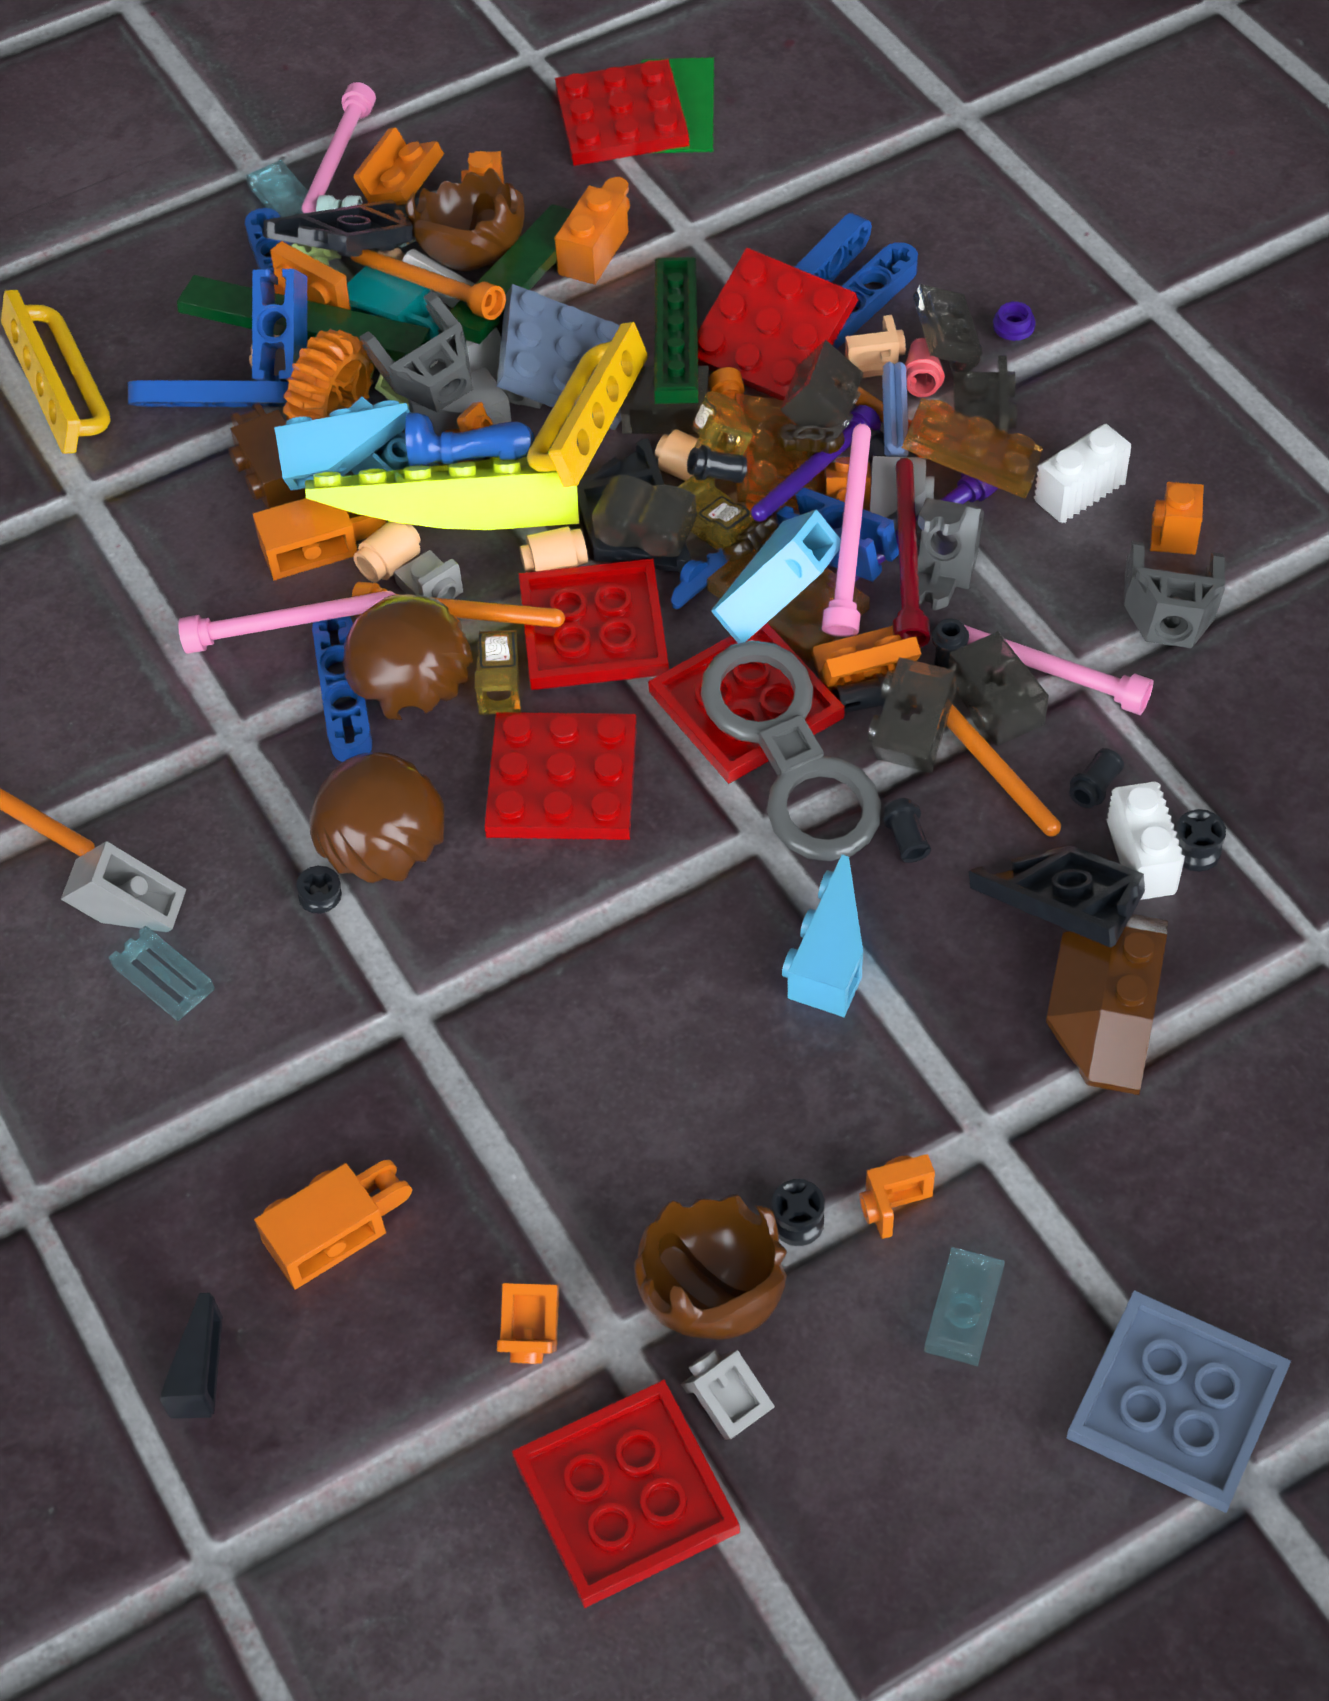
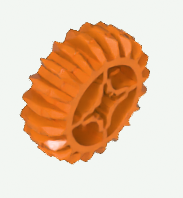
M329 329L327 332L321 330L316 335V338L311 337L308 340L306 349L301 348L297 363L292 364L293 371L291 377L287 378L289 382L288 390L283 394V397L287 400L283 407V413L287 415L286 421L296 417H310L312 420L327 418L335 410L350 408L361 396L366 400L370 398L368 392L369 387L373 384V379L370 377L374 370V364L371 363L369 356L362 346L364 344L358 337L341 330Z

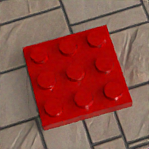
M669 59L651 60L641 64L610 67L605 70L581 74L574 73L555 78L557 97L573 166L690 146L689 133Z
M746 248L697 332L698 365L711 371L725 367L735 368L741 373L744 385L797 408L858 302L857 295L849 289Z
M653 559L519 573L522 606L559 609L565 616L564 623L559 627L524 624L531 690L654 677L669 670Z
M768 623L747 640L774 643L792 652L807 668L813 686L811 710L806 716L805 721L813 735L844 719L845 706ZM732 636L648 681L649 693L728 784L769 761L759 743L740 741L721 731L707 715L701 697L703 674L714 656L729 646L738 644ZM749 662L740 664L726 674L720 685L723 701L734 714L751 721L763 722L776 719L788 710L794 697L790 680L781 670L767 663Z
M496 712L484 826L486 838L630 840L637 733L636 714Z
M665 1379L512 1451L514 1462L584 1608L740 1533V1523Z

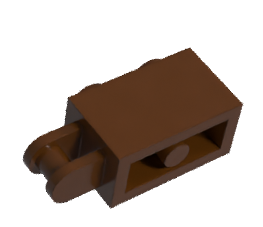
M256 403L252 405L253 410L239 414L238 411L231 413L230 416L234 427H231L230 430L234 446L229 448V453L238 472L245 470L247 473L245 480L253 499L258 500L261 498L267 509L306 498L305 488L291 491L283 480L274 427L284 426L286 421L277 409L266 414L261 404Z

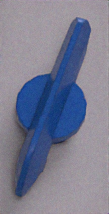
M720 548L717 553H709L706 556V562L690 560L684 565L680 573L681 583L674 589L671 598V604L674 609H679L726 569L729 561L725 559L722 553L723 548Z

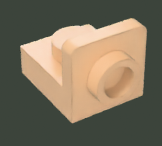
M892 315L883 316L882 332L846 336L845 370L849 380L882 376L883 366L890 361L895 364L899 362V356L905 355L904 332L902 329L896 330Z

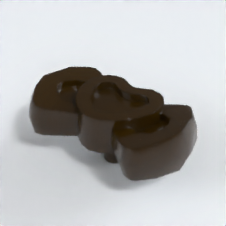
M789 423L783 425L777 433L781 449L784 451H806L807 458H810L815 452H825L828 454L837 452L845 442L843 432L838 426L822 429L815 425L799 427L796 424Z
M770 515L761 522L752 521L749 527L735 537L736 542L722 549L725 559L729 562H734L751 553L753 549L758 553L763 547L761 541L779 527L774 515Z

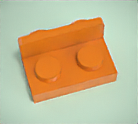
M389 128L355 172L354 180L368 203L393 200L396 202V206L404 205L413 192L414 195L443 157L444 152L437 141L426 143L415 141L406 144L397 128Z
M283 241L270 250L274 275L278 277V285H274L276 294L285 295L286 278L282 277V269H295L308 276V301L351 310L346 275Z
M893 626L814 646L811 654L819 679L832 691L836 690L837 685L842 686L875 679L877 673H882L884 677L911 670L920 657L921 651L916 636L901 640L900 635H893Z

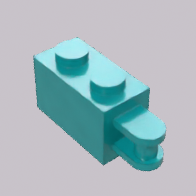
M367 266L347 283L350 309L352 311L430 328V340L439 335L438 330L440 328L426 309L427 303L423 296L431 292L430 289Z

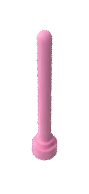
M359 82L350 84L342 97L343 117L302 204L303 213L316 212L318 196L325 195L358 120L371 113L376 96L374 91L366 84Z
M858 424L853 429L834 600L829 602V607L823 611L822 631L838 637H851L859 633L861 614L856 610L857 604L853 602L871 438V430L866 424Z
M383 591L213 622L209 618L201 619L199 615L183 617L178 622L179 636L186 654L206 651L207 646L213 645L216 639L363 614L382 599L396 594L392 591Z
M964 625L969 632L967 646L1114 696V701L1121 704V709L1138 715L1143 713L1148 704L1153 688V679L1135 673L1131 677L1123 675L1120 679Z

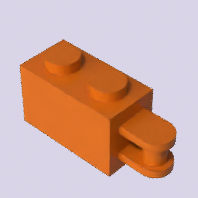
M612 177L604 183L602 188L590 185L587 187L555 236L558 275L593 285L597 284L629 233L627 212L630 209V201L626 197L629 191L626 179Z
M307 498L252 514L259 543L273 581L353 557L358 551L356 541L368 538L386 524V520L351 513Z
M383 1160L355 1176L347 1163L335 1170L324 1171L317 1175L310 1182L309 1186L289 1198H281L274 1201L264 1210L263 1214L254 1219L264 1246L294 1290L386 1234L382 1216L404 1203L412 1193V1188L408 1182L399 1181L395 1175L397 1167L391 1160ZM378 1188L381 1192L370 1197L369 1194Z

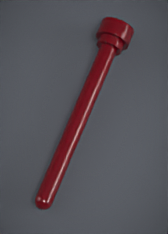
M901 458L897 461L895 467L901 610L893 620L892 626L893 635H900L901 640L916 636L920 648L930 641V621L920 609L914 467L910 459Z

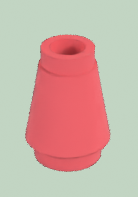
M928 338L914 340L910 345L905 363L907 390L916 397H929L935 394L943 384L944 371L933 341Z

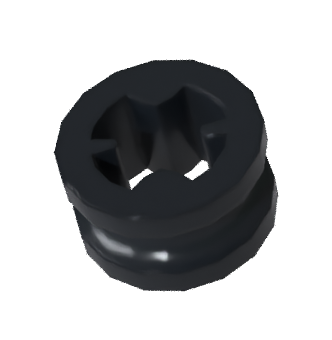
M313 866L304 870L298 877L296 884L298 899L304 910L321 914L329 912L340 902L342 896L339 875L333 869L327 866ZM327 884L328 893L324 894L317 891L311 895L310 887L322 888Z

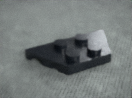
M385 200L264 220V237L333 250L342 256L355 257L362 255V250L389 251L395 249V244L412 242L413 225L408 219H405V214L402 210H396L395 201Z
M648 438L638 441L636 443V451L622 461L614 457L602 465L598 472L589 474L580 480L577 485L578 510L595 561L617 563L653 559L655 569L681 572L684 565L691 560Z
M1072 845L1051 849L1038 855H1027L1011 859L1012 870L991 874L986 872L983 866L969 871L971 889L1110 948L1116 945L1145 892L1144 873Z

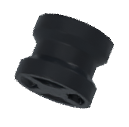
M1196 809L1186 812L1180 817L1176 826V838L1179 840L1178 846L1182 848L1181 854L1185 856L1183 867L1190 871L1198 872L1209 870L1216 866L1221 858L1222 845L1226 837V826L1223 820L1211 811ZM1202 841L1206 843V845H1196Z
M792 1179L776 1188L772 1196L771 1210L775 1215L779 1239L782 1242L791 1246H804L811 1244L820 1237L824 1229L825 1199L822 1191L814 1183L804 1179ZM804 1215L807 1217V1219L792 1220L795 1216Z

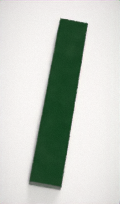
M551 204L476 284L488 282L497 285L504 290L505 295L512 284L530 290L557 261L555 236L572 210ZM461 300L450 310L452 315L461 324L465 340L476 344H481L503 320L504 316L503 309L502 313L494 320L482 318L473 314L467 302Z
M696 258L655 259V404L699 403Z
M193 275L177 300L179 313L252 329V288ZM275 293V303L283 305L285 295ZM307 300V342L311 337L316 338V335L321 330L326 332L329 329L341 330L358 337L360 341V336L369 331L376 337L391 359L396 362L430 340V328ZM285 317L278 319L274 324L273 333L280 336L286 330L287 322Z

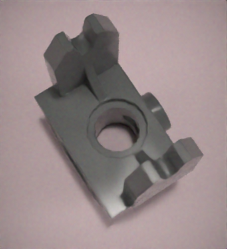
M431 291L423 296L427 303L426 309L442 331L441 334L395 363L372 333L368 331L361 335L360 339L370 360L395 393L432 411L439 412L472 391L473 386L463 328L439 296ZM438 361L434 366L431 367V364L433 362Z
M926 498L916 520L917 545H920L918 556L920 605L923 602H930L932 610H939L948 606L955 587L969 589L980 544L984 517L982 508ZM942 530V534L947 536L954 534L957 540L954 542L943 541L939 538L937 531Z
M1132 541L1125 569L1124 607L1146 642L1192 648L1216 617L1226 583L1224 555L1211 552L1210 564L1206 567L1205 577L1144 568L1145 545L1143 542ZM1178 596V597L1182 598L1183 600H1181V599H1175V598H1172V597Z

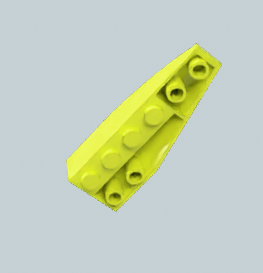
M490 457L489 460L468 461L449 465L410 466L391 471L366 469L359 471L357 475L341 476L339 472H321L313 475L314 480H305L307 499L351 513L402 524L469 530H498L579 524L577 486L564 487L557 471L539 472L531 468L527 457L518 460H501L498 457Z

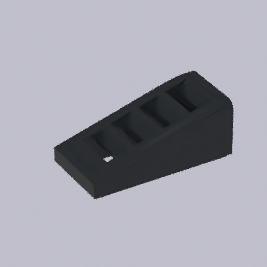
M199 1293L161 1391L160 1401L170 1418H212V1414L215 1411L223 1316L211 1293Z

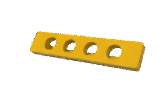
M5 290L1 315L2 326L62 454L76 453L78 437L97 435L108 428L111 421L109 410L60 313L45 305H25L18 290ZM33 321H41L49 325L93 418L79 419Z
M634 322L622 323L611 342L594 346L584 354L528 450L527 461L529 466L539 472L557 471L564 487L577 486L648 358L647 351Z

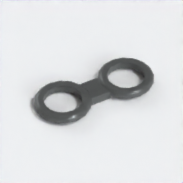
M752 640L734 644L714 656L702 678L701 697L706 713L721 731L740 741L759 743L778 777L769 790L767 813L773 832L788 849L807 859L830 862L839 860L841 855L851 857L867 846L880 826L882 804L876 786L860 767L839 757L824 756L822 748L805 721L806 716L811 710L813 686L807 668L792 652L774 643ZM749 662L767 663L781 670L790 680L794 692L793 702L788 710L776 719L763 722L746 720L734 714L723 701L720 685L726 674L740 664ZM819 776L835 778L848 785L857 795L862 809L861 819L856 828L843 837L830 840L813 838L800 831L790 818L787 809V799L793 788L806 779Z

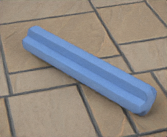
M889 361L883 366L882 375L884 453L887 457H907L909 429L906 366L900 361L895 364Z

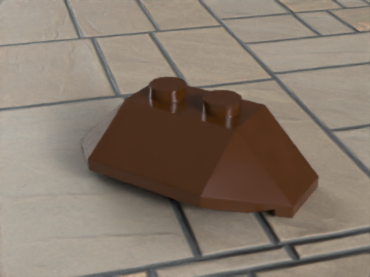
M1132 914L1116 945L1111 948L1069 930L1062 934L1046 1023L1067 1055L1080 1069L1079 1073L1088 1086L1135 1095L1140 1094L1165 952L1168 920Z

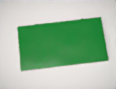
M714 57L669 59L689 133L690 146L654 153L713 152ZM641 59V63H645L651 60L659 61L665 59Z

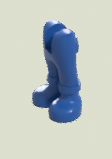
M407 413L405 423L406 451L410 466H431L439 462L449 465L459 461L485 457H498L501 460H518L527 456L528 450L535 439L531 428L520 422L498 423L460 433L442 432L441 436L435 433L432 421L426 415Z

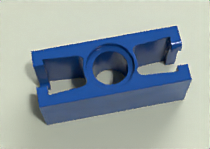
M267 269L253 270L252 378L257 381L287 380V378L291 377L293 371L292 364L297 363L299 359V351L301 348H307L308 276L295 269H282V277L286 278L283 305L275 303L274 285H278V277ZM285 317L287 322L286 330L282 335L275 337L273 333L274 324L278 319ZM279 348L284 349L286 370H279V375H274L276 350Z
M803 487L796 494L800 515L817 509L841 539L845 502ZM785 505L776 513L778 525L785 520L799 515L794 513L792 507ZM863 509L856 576L873 582L882 572V565L878 563L876 553L885 556V560L892 562L899 555L893 520ZM839 551L828 565L838 568Z

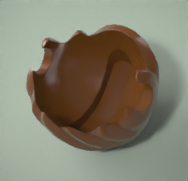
M488 168L483 176L470 172L465 175L462 183L444 181L440 184L437 193L423 188L420 192L417 209L415 208V195L413 192L405 208L409 221L413 225L412 235L422 250L437 263L457 271H472L497 262L519 239L525 218L523 194L516 190L511 183L503 184L498 174L492 168Z
M415 594L392 595L367 609L352 625L345 640L343 656L344 673L351 689L360 697L378 700L385 717L392 720H402L398 711L404 707H419L426 714L432 711L440 699L449 701L458 695L459 685H464L469 680L467 667L473 662L470 644L462 631L461 621L450 614L448 607L440 601Z
M362 753L343 761L321 784L310 813V835L317 853L321 857L327 858L340 874L354 873L369 883H375L385 878L392 881H404L415 862H426L434 846L444 842V804L430 779L426 775L420 774L411 762L390 753Z
M737 1194L725 1196L720 1200L698 1198L691 1207H683L676 1201L668 1202L659 1212L655 1221L645 1228L639 1245L638 1258L634 1262L637 1287L647 1309L665 1327L690 1337L715 1340L730 1339L747 1334L761 1326L777 1307L782 1297L787 1277L781 1265L787 1251L779 1242L778 1228L772 1210L761 1205H755L760 1215L754 1214Z

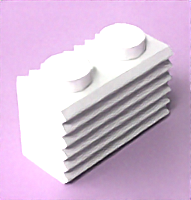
M1103 424L1037 465L1039 471L1036 472L1038 477L1035 478L1037 481L1035 484L1037 489L1034 490L1036 495L1033 496L1035 501L1061 523H1066L1067 518L1073 519V514H1080V510H1086V506H1093V501L1099 502L1100 497L1106 498V493H1112L1113 489H1119V485H1125L1131 443L1109 425Z
M1157 782L1128 785L1113 789L1111 791L1112 796L1110 797L1111 802H1109L1111 807L1108 808V819H1106L1120 864L1144 873L1145 892L1141 900L1174 895L1178 890L1185 858L1181 854L1182 848L1178 846L1179 840L1176 838L1177 832L1173 830L1174 824L1170 822L1169 808L1165 806L1166 800L1163 799L1164 792L1160 791L1161 784Z

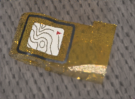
M707 392L692 422L693 429L700 435L694 448L708 445L711 451L744 455L753 433L740 405L721 393Z
M693 475L673 490L674 512L678 523L718 551L720 548L736 542L735 537L754 521L749 509L740 503H734L730 497L715 487V478L707 477L704 481L696 480Z
M517 630L479 631V657H477V671H475V690L479 715L496 714V712H521ZM488 691H511V696L502 701L492 700L486 695Z

